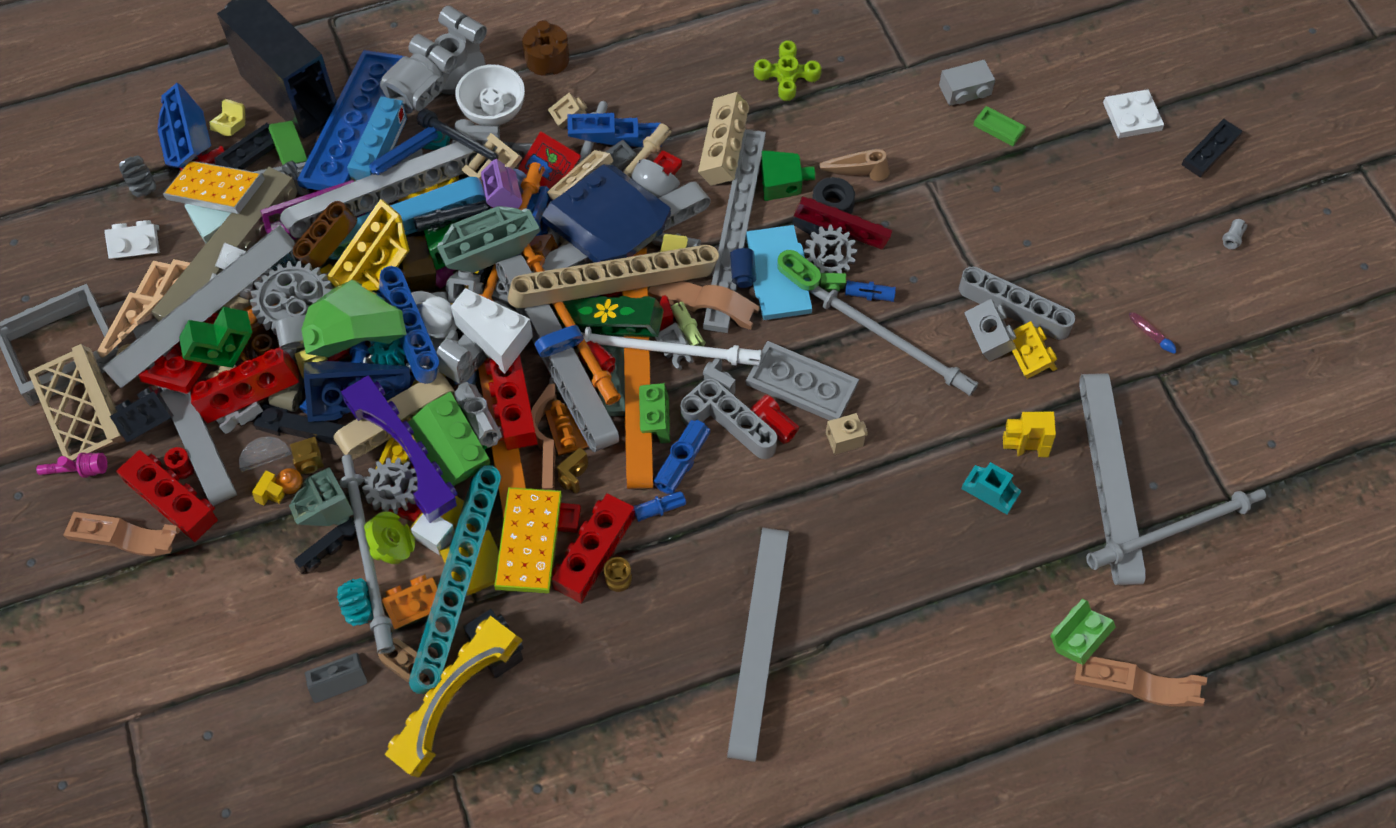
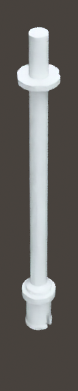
M586 327L585 333H582L586 343L593 341L594 343L607 346L727 359L731 362V365L737 366V363L760 366L761 350L742 349L738 345H734L729 349L599 335L592 334L590 327Z

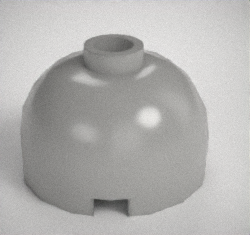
M647 159L638 161L631 178L657 198L676 190L680 184L673 174L670 173L667 176L663 172V167Z

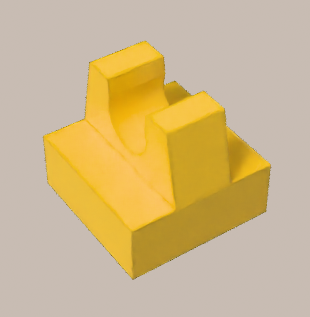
M265 470L252 492L255 502L264 506L269 499L280 504L285 494L282 492L284 490L283 487L276 484L275 474Z

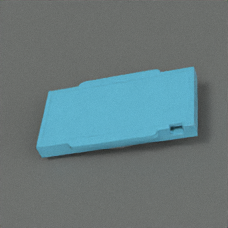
M794 225L746 231L748 248L752 249L755 255L756 281L753 282L755 296L759 298L763 320L811 314L812 305L809 291L799 288L777 268L778 256L785 250H794L804 257L802 244L797 242ZM790 263L786 264L787 267L793 266Z

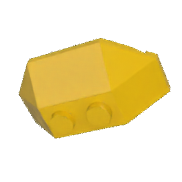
M380 199L327 275V279L335 287L350 280H356L369 291L379 290L381 270L387 266L398 268L409 252L401 215L383 199Z

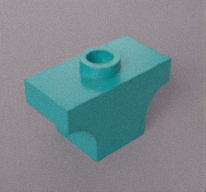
M991 462L986 468L975 465L961 488L1007 515L1021 493V490L1012 482L1013 474Z

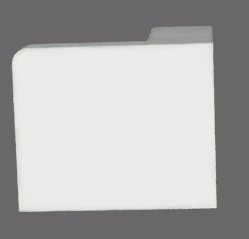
M424 514L411 528L414 539L438 555H441L439 550L446 548L450 544L455 533L453 525L439 517L429 523Z

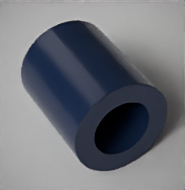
M739 248L731 251L732 282L741 288L751 286L756 281L754 251L749 248Z

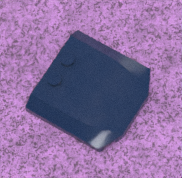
M603 164L551 201L544 211L542 219L547 226L596 263L632 257L663 233L666 220L671 216V207L614 165Z

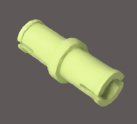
M679 302V305L678 303L672 305L673 316L688 344L704 346L705 341L697 329V322L691 318L684 302Z

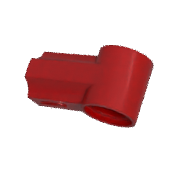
M764 395L750 408L752 412L775 431L777 439L783 444L789 443L799 431V426L781 412L778 403L769 395Z

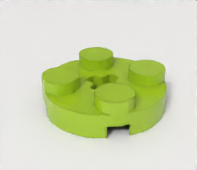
M387 511L380 512L364 525L366 540L370 547V555L377 561L383 560L389 564H399L406 560L410 553L414 551L415 539L408 524L403 526L398 521L401 517L397 514Z

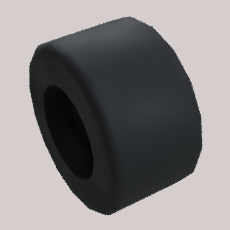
M830 177L816 184L813 189L812 199L852 214L855 191L848 181L842 178ZM836 198L841 202L830 203L826 199Z

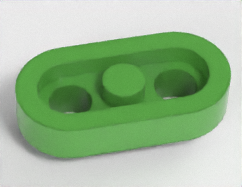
M785 250L779 254L777 268L784 276L803 290L809 291L818 287L821 273L815 265L794 250ZM790 263L793 266L787 267L786 264ZM810 278L812 281H805L804 279Z

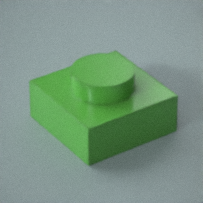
M821 273V288H824L827 292H831L833 289L839 292L840 289H844L846 273Z

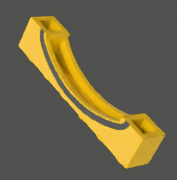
M492 616L479 624L475 637L471 642H467L462 646L458 653V659L453 665H449L441 675L442 680L436 688H432L426 693L423 705L418 711H414L407 718L406 727L389 742V749L384 755L409 775L419 778L436 754L432 752V746L438 723L448 703L461 686L484 667L499 660L506 663L522 642L521 638Z

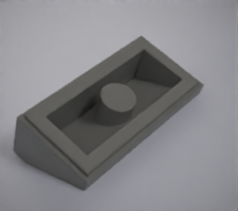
M358 652L305 672L307 687L315 703L367 683Z

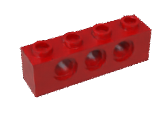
M280 347L268 350L257 358L246 360L235 368L222 371L213 378L195 384L191 388V404L208 424L299 383L298 366L286 350H282Z
M520 354L505 374L492 358L484 361L487 376L492 375L493 382H488L491 398L496 397L497 403L492 405L495 419L501 420V426H498L502 438L499 441H505L507 450L538 444ZM508 396H514L511 399H506ZM512 418H519L516 421H510Z
M141 450L137 451L116 472L124 483L173 525L178 526L180 531L195 543L218 521L213 513L215 510L214 506L205 498L200 501L196 497L197 492L189 484H180L178 482L180 478L171 469L168 468L165 471L161 468L162 463L153 454L147 456ZM173 491L171 495L165 497L167 493ZM191 506L189 510L183 512L186 507Z
M606 493L603 500L596 502L589 522L585 521L579 530L580 536L575 543H570L565 552L566 558L562 564H557L552 572L554 590L581 604L635 519L634 506ZM605 522L612 524L608 528L600 527V525ZM589 544L598 545V547L594 550H589L586 548V546ZM576 565H582L585 567L582 571L575 572L572 570V568Z

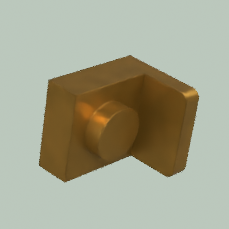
M316 437L290 444L294 458L293 464L300 474H310L324 467Z
M581 447L557 467L559 483L566 490L571 489L575 494L580 491L579 481L576 477L581 476L588 467L587 453Z

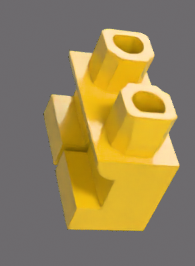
M1022 412L1020 419H1007L1006 431L1003 433V449H1017V456L1023 455L1025 450H1037L1038 457H1049L1056 436L1054 412Z

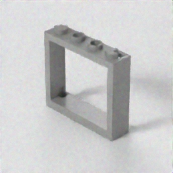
M87 283L0 322L1 350L21 395L30 406L39 403L40 400L32 380L28 382L11 341L87 306H90L105 337L110 327ZM118 345L105 357H100L97 350L93 352L101 374L105 372L103 367L116 357L119 349ZM72 361L64 365L61 373L73 376L76 368L75 362ZM48 372L40 376L41 385L49 387L54 373ZM60 375L55 390L60 392L67 390L71 379Z

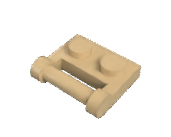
M492 133L489 134L487 137L488 141L484 146L490 150H493L495 146L498 147L495 150L499 156L498 160L504 163L505 167L508 166L513 170L522 157ZM477 153L469 165H465L462 168V171L469 177L479 178L482 183L481 172L492 161L488 159L479 172L476 173L475 171L486 159Z

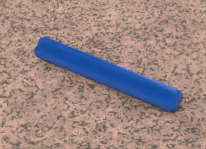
M428 127L371 162L369 165L371 173L373 175L382 174L438 138L437 130L434 127Z

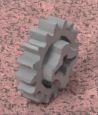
M829 225L827 231L821 226L819 227V234L811 233L810 236L813 241L806 240L805 244L810 248L805 249L804 254L810 256L807 260L815 265L820 273H842V269L848 272L850 267L847 263L854 264L855 259L851 257V255L857 253L856 249H851L855 244V240L848 241L850 233L841 234L842 227L840 226L837 231H833L832 225ZM825 237H835L836 239L827 240ZM815 245L820 250V255L817 259L814 254ZM837 245L834 255L830 254L824 258L827 249L830 250ZM843 245L846 248L845 259L843 258L844 256L841 254V248ZM834 264L836 267H826L824 265Z
M386 458V464L384 465L379 461L376 462L377 469L369 468L370 477L363 478L365 486L362 489L368 504L372 503L374 510L382 507L383 512L393 509L395 514L398 513L399 507H402L405 511L408 510L407 503L415 504L413 493L418 491L415 469H411L410 462L402 465L400 458H397L395 463H391L390 458Z

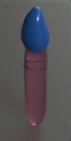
M1133 312L1129 313L1130 320L1152 340L1160 344L1163 350L1173 354L1176 353V347L1171 340L1166 339L1140 315Z

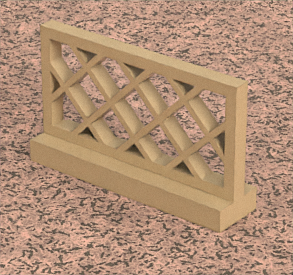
M82 344L73 347L72 352L28 371L61 453L73 461H76L78 454L81 452L95 453L116 442L122 443L125 441L110 418L117 410L93 352ZM74 359L76 368L73 376L61 373L65 363ZM46 371L54 373L49 387L41 385L38 375ZM60 375L71 379L65 393L55 390ZM77 381L83 383L86 388L82 399L71 395ZM53 392L64 396L58 410L51 408L49 404ZM69 398L80 401L75 416L64 412ZM86 404L93 406L95 409L92 422L80 418ZM62 415L73 418L68 433L61 431L58 424ZM79 421L90 424L84 439L73 435ZM95 427L103 429L107 439L99 443L90 441ZM75 438L83 441L79 452L71 455L68 449L71 439Z

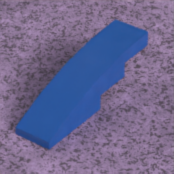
M614 113L568 114V136L609 145H616L621 140H624L628 146L644 147V139L650 137L661 123H638V118H614Z

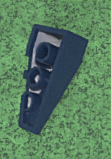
M338 361L305 362L304 383L308 422L336 420L343 417L344 414L351 412L344 402L341 391L368 375L373 382L378 381L385 391L384 398L386 401L390 400L411 387L409 366Z

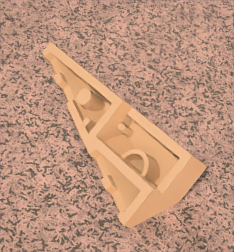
M173 259L171 264L158 261L151 263L136 293L129 292L97 352L100 357L107 356L151 313L188 267L189 262Z

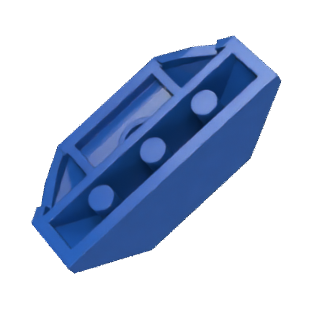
M176 83L161 96V103L163 105L159 113L158 134L165 165L183 168L211 147L203 110L181 84Z

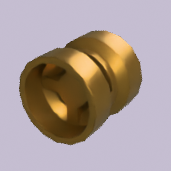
M614 557L608 560L604 566L606 585L614 592L625 591L629 588L632 581L629 562L622 557Z

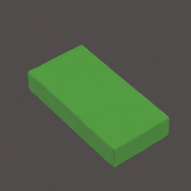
M985 106L973 125L1011 146L1016 144L1026 126L988 106Z
M293 121L269 125V131L282 165L288 161H294L295 164L307 161Z

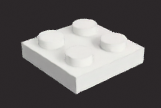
M1149 89L1108 96L1104 99L1103 104L1118 138L1162 131L1164 123Z

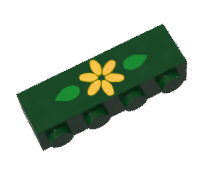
M597 296L596 298L585 297L563 301L573 321L582 333H585L586 327H590L592 334L629 337H658L664 310L656 298L650 296L642 298H630L628 296L608 298ZM559 316V324L561 325L562 329L566 328Z

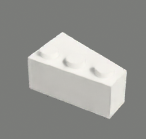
M466 288L451 305L455 325L474 344L477 343L484 350L485 355L489 359L492 358L499 365L500 370L504 374L533 337L529 318Z

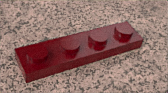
M804 196L801 197L793 215L828 229L829 225H832L833 231H837L840 226L842 227L841 234L844 235L849 232L850 238L881 250L887 244L892 230L885 228L883 225L869 222L859 216L848 214L836 207L827 206L817 202L815 199Z

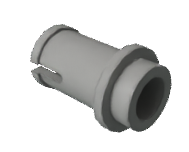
M1233 220L1229 231L1222 238L1223 245L1226 248L1236 249L1241 245V238L1247 229V223L1244 224V220Z

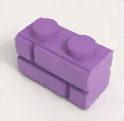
M498 159L493 160L481 172L487 204L493 208L503 206L518 209L522 204V197L516 172L508 166L505 167V164Z

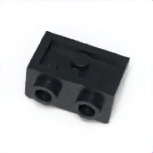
M148 387L137 394L139 399L131 403L127 399L115 406L117 411L110 418L126 442L135 439L174 416L160 395L163 391L161 387L155 390Z

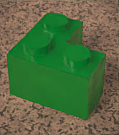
M223 307L214 324L188 320L179 337L183 359L233 368L252 335L248 311Z

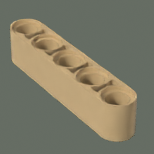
M438 372L433 382L428 384L419 382L387 402L392 401L400 413L397 416L401 422H409L423 407L439 397L451 392L455 398V390L445 376ZM364 419L352 421L339 429L334 435V440L343 454L352 455L353 460L392 438L385 430Z

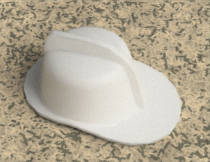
M424 291L411 293L429 336L446 338L451 330H457L451 304L446 299Z

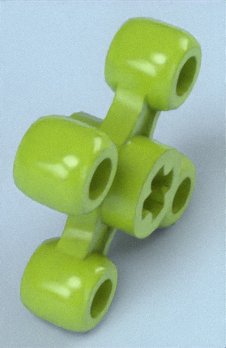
M789 40L780 44V59L778 63L772 64L766 59H760L754 65V76L756 79L765 81L769 77H777L780 83L778 95L784 101H790L795 97V82L797 78H805L809 82H816L820 79L822 72L821 65L817 61H809L804 65L798 64L796 44Z

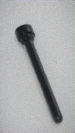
M425 108L418 113L417 123L425 129L434 127L436 130L490 161L499 159L496 152L439 121L436 113Z

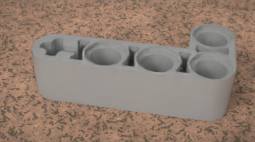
M498 300L494 301L495 303H498L514 312H517ZM465 334L457 343L451 339H445L437 350L439 372L458 384L467 382L488 358L484 350L477 343L474 344Z
M714 379L704 380L681 401V420L685 425L688 426L691 420L703 422L706 418L712 416L757 457L769 459L775 454L777 443L775 431L718 381ZM712 393L715 396L708 397L706 394ZM695 409L697 411L694 413H690L687 410ZM731 409L733 412L726 413L723 410ZM743 425H749V426H751V428H750V429H744V428H742L741 426H743Z

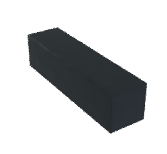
M284 412L278 426L284 434L306 439L316 437L317 441L337 445L334 435L345 425L327 421L308 422V417Z

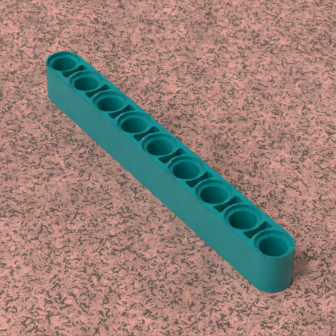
M490 465L483 466L473 476L468 488L409 678L410 688L417 694H425L437 686L443 673L501 481L500 472L497 468ZM481 477L487 478L490 485L485 484ZM474 500L481 502L483 509L478 508L474 504ZM466 524L473 525L476 533L469 531ZM459 548L466 549L468 557L461 555ZM451 572L458 573L461 582L455 581L452 578ZM449 597L453 601V607L447 606L443 598ZM436 622L444 624L446 628L445 633L438 631ZM428 647H432L437 651V659L430 657ZM420 673H424L429 677V685H425L420 681Z

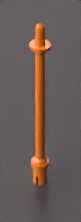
M531 163L526 178L521 182L520 186L523 192L521 195L522 204L518 208L520 210L527 209L532 194L538 193L540 189L539 182L545 171L544 166L539 170L540 163ZM496 264L493 265L481 295L493 302L492 295L499 280Z
M528 244L522 252L527 259L526 262L530 270L534 271V273L545 271L542 267L545 263L544 256L535 255ZM563 302L552 303L565 327L576 325ZM583 339L577 345V348L594 375L592 384L595 388L599 389L605 403L612 405L619 401L621 395L611 381L612 376L610 372L601 369L589 346Z

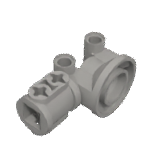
M449 5L445 6L439 14V23L447 27L449 33L439 36L435 42L421 34H416L409 43V51L413 55L410 58L407 56L402 57L382 77L380 87L385 96L402 100L405 112L410 114L413 110L421 111L439 93L456 94V87L460 79L470 70L485 65L479 44L487 34L486 26Z

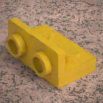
M1029 321L1013 330L1016 335V339L1013 340L1016 349L1012 350L1026 379L1049 367L1052 371L1057 370L1054 361L1058 359L1051 346L1048 348L1045 346L1043 341L1047 340V337L1040 326L1036 328Z

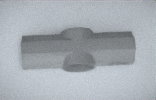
M468 382L460 384L454 394L480 444L488 448L497 445L502 435L488 410L486 400L481 397L475 384H469Z

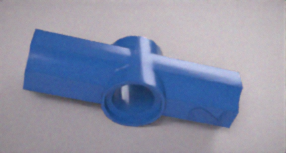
M691 420L678 442L671 446L670 455L653 481V485L666 494H673L686 472L690 471L693 467L695 457L711 432L705 423L699 420ZM678 455L688 456L685 459L677 458Z

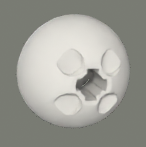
M483 65L474 68L460 79L456 87V100L461 111L471 121L483 126H498L509 122L520 111L525 95L524 84L520 76L510 68L501 65Z

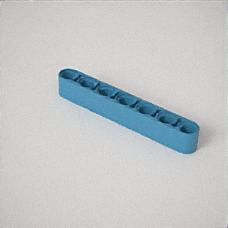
M468 177L391 205V207L401 215L405 235L416 232L413 217L434 213V210L437 209L442 211L482 200L486 201L481 180L477 177ZM370 213L357 218V224L330 255V259L338 260Z

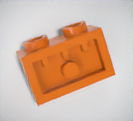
M424 574L410 580L411 586L401 589L400 585L385 591L386 596L382 598L389 618L392 620L394 629L430 614L437 591L433 577L427 578Z

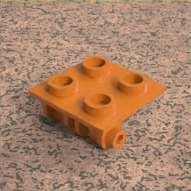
M560 400L553 401L550 410L545 411L558 456L576 451L579 447L582 449L589 447L567 405Z

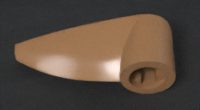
M881 149L858 152L820 163V169L823 171L848 176L869 175L874 181L884 180L890 174L886 152Z

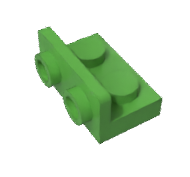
M665 383L641 385L639 387L640 430L642 433L653 432V434H657L660 443H670L669 396Z
M1081 599L1070 610L1065 619L1054 628L1050 637L1057 653L1083 665L1116 626L1114 620L1092 611L1089 602Z

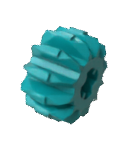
M399 339L388 344L370 341L372 346L368 348V351L375 364H400L405 366L404 360L407 358Z
M362 578L352 579L338 587V606L347 623L352 626H360L373 620L374 616L366 581Z

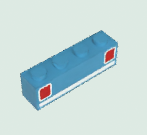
M380 97L347 166L350 178L354 182L373 175L369 168L370 163L394 149L407 121L402 100Z

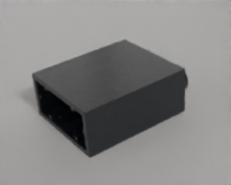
M231 0L223 10L217 13L240 75L285 121H293L297 133L303 139L307 138L325 126L337 103L322 54L267 0Z

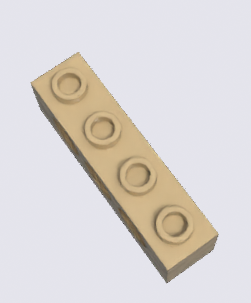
M738 92L714 98L698 170V173L710 185L731 181L735 178L747 114L749 112L748 103Z

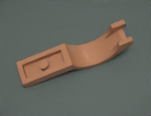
M678 281L650 286L648 296L661 301L662 295L668 296L669 303L672 305L675 303L679 305V302H684L686 309L693 312L699 308H712L721 311L735 320L738 326L750 330L753 326V323L749 321L752 313L758 314L760 310L758 305L739 293L718 285H705L701 287L686 281Z
M548 384L531 411L538 442L537 445L543 450L542 490L554 491L556 460L554 440L545 437L538 430V424L545 415V411L550 410L551 403L557 400L555 384Z
M73 512L63 536L72 541L115 546L121 550L142 556H158L171 553V545L180 528L164 524L163 530H150L130 524L121 518Z
M1090 656L1083 665L1077 663L1074 684L1132 694L1134 697L1145 702L1164 706H1204L1205 698H1200L1201 685H1206L1207 677L1190 675L1184 678H1165L1147 673L1136 664Z

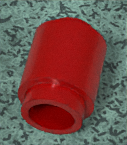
M588 341L587 345L601 369L611 374L615 369L616 359L599 343ZM579 351L578 356L581 358V362L586 367H588L587 363L585 362L583 356Z

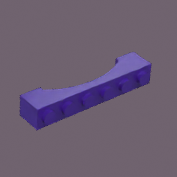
M368 375L341 391L345 404L357 421L364 419L374 423L389 433L404 449L417 475L418 491L413 493L415 503L429 523L456 507L455 496L458 494L450 482L445 483L441 478L443 473L435 461L431 463L426 457L428 455L427 449L421 441L416 443L411 436L414 432L408 422H401L397 416L400 413L392 401H386L383 396L385 391L378 381L373 382Z

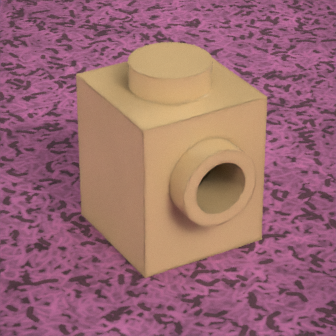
M857 413L827 421L826 435L834 455L863 447L865 436H867V428L863 421L860 422Z

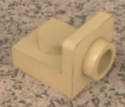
M568 93L550 107L548 111L557 125L563 129L568 125V114H587L585 111L587 105L580 97L575 98Z

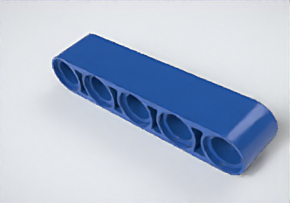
M387 266L380 273L379 292L381 297L385 299V302L402 310L404 324H412V326L405 325L406 336L399 338V341L416 380L424 384L431 383L437 377L439 358L402 271L395 266ZM418 344L422 347H414L413 345ZM422 366H429L431 369H424Z

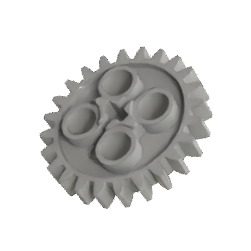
M288 261L286 268H283L281 264H277V271L269 268V276L260 275L262 283H254L256 290L251 291L253 299L250 300L254 316L259 324H263L266 331L271 328L276 335L275 322L284 318L306 315L310 305L333 289L326 274H321L318 267L313 270L311 264L308 263L303 268L301 261H298L296 266L292 267L291 262Z

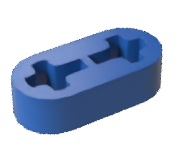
M572 325L539 338L534 345L540 357H548L577 346L583 341L584 336L577 325Z

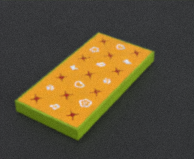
M508 487L494 585L495 590L550 594L562 498L561 491Z

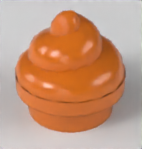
M287 468L278 473L275 482L283 487V493L293 494L301 488L303 479L299 471Z

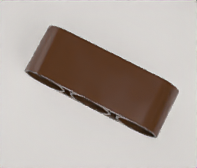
M334 201L330 203L293 247L294 256L305 266L310 263L313 270L317 267L320 268L357 224V217L343 202Z

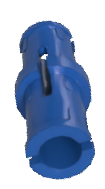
M847 280L845 295L867 298V301L877 299L894 302L896 287L876 285L873 281L862 283ZM859 289L881 291L882 293L859 291Z

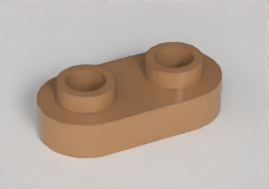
M392 638L395 646L394 651L398 652V655L395 658H390L389 655L392 653L390 652L386 654L378 653V656L383 665L409 682L410 670L413 668L417 652L401 640ZM420 673V681L424 680L427 675Z

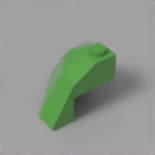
M350 280L332 289L308 307L301 329L305 352L309 355L330 357L365 340L387 344L406 336L402 310L391 306L384 301L385 299L373 291L365 289L356 280Z

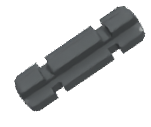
M288 161L282 165L284 173L293 178L298 195L300 194L302 197L313 193V191H309V188L299 187L297 179L301 172L297 171L298 167L294 161Z

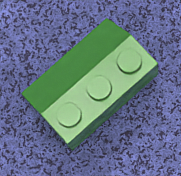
M451 392L428 403L408 422L414 432L413 437L416 442L421 441L427 449L428 455L426 457L431 463L435 461L443 473L441 478L445 483L450 482L455 486L475 475L483 466L490 465L486 452Z

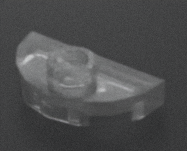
M270 436L257 438L248 443L242 450L239 458L240 470L244 472L289 456L292 453L286 443L279 438Z

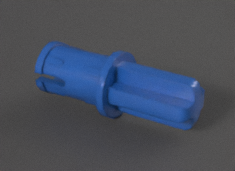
M679 491L661 498L655 496L653 500L634 505L637 521L639 522L659 514L664 516V512L685 506V496Z

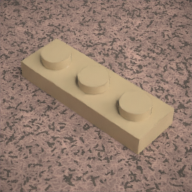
M594 150L547 191L550 199H556L603 164L610 165L613 162L611 154Z

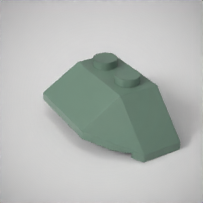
M497 206L452 224L442 241L437 245V249L447 268L474 273L497 262L519 255L539 233L540 228L530 209L520 210L512 207Z
M330 467L305 478L302 483L304 487L296 493L289 505L297 525H340L346 522L349 516L354 514Z

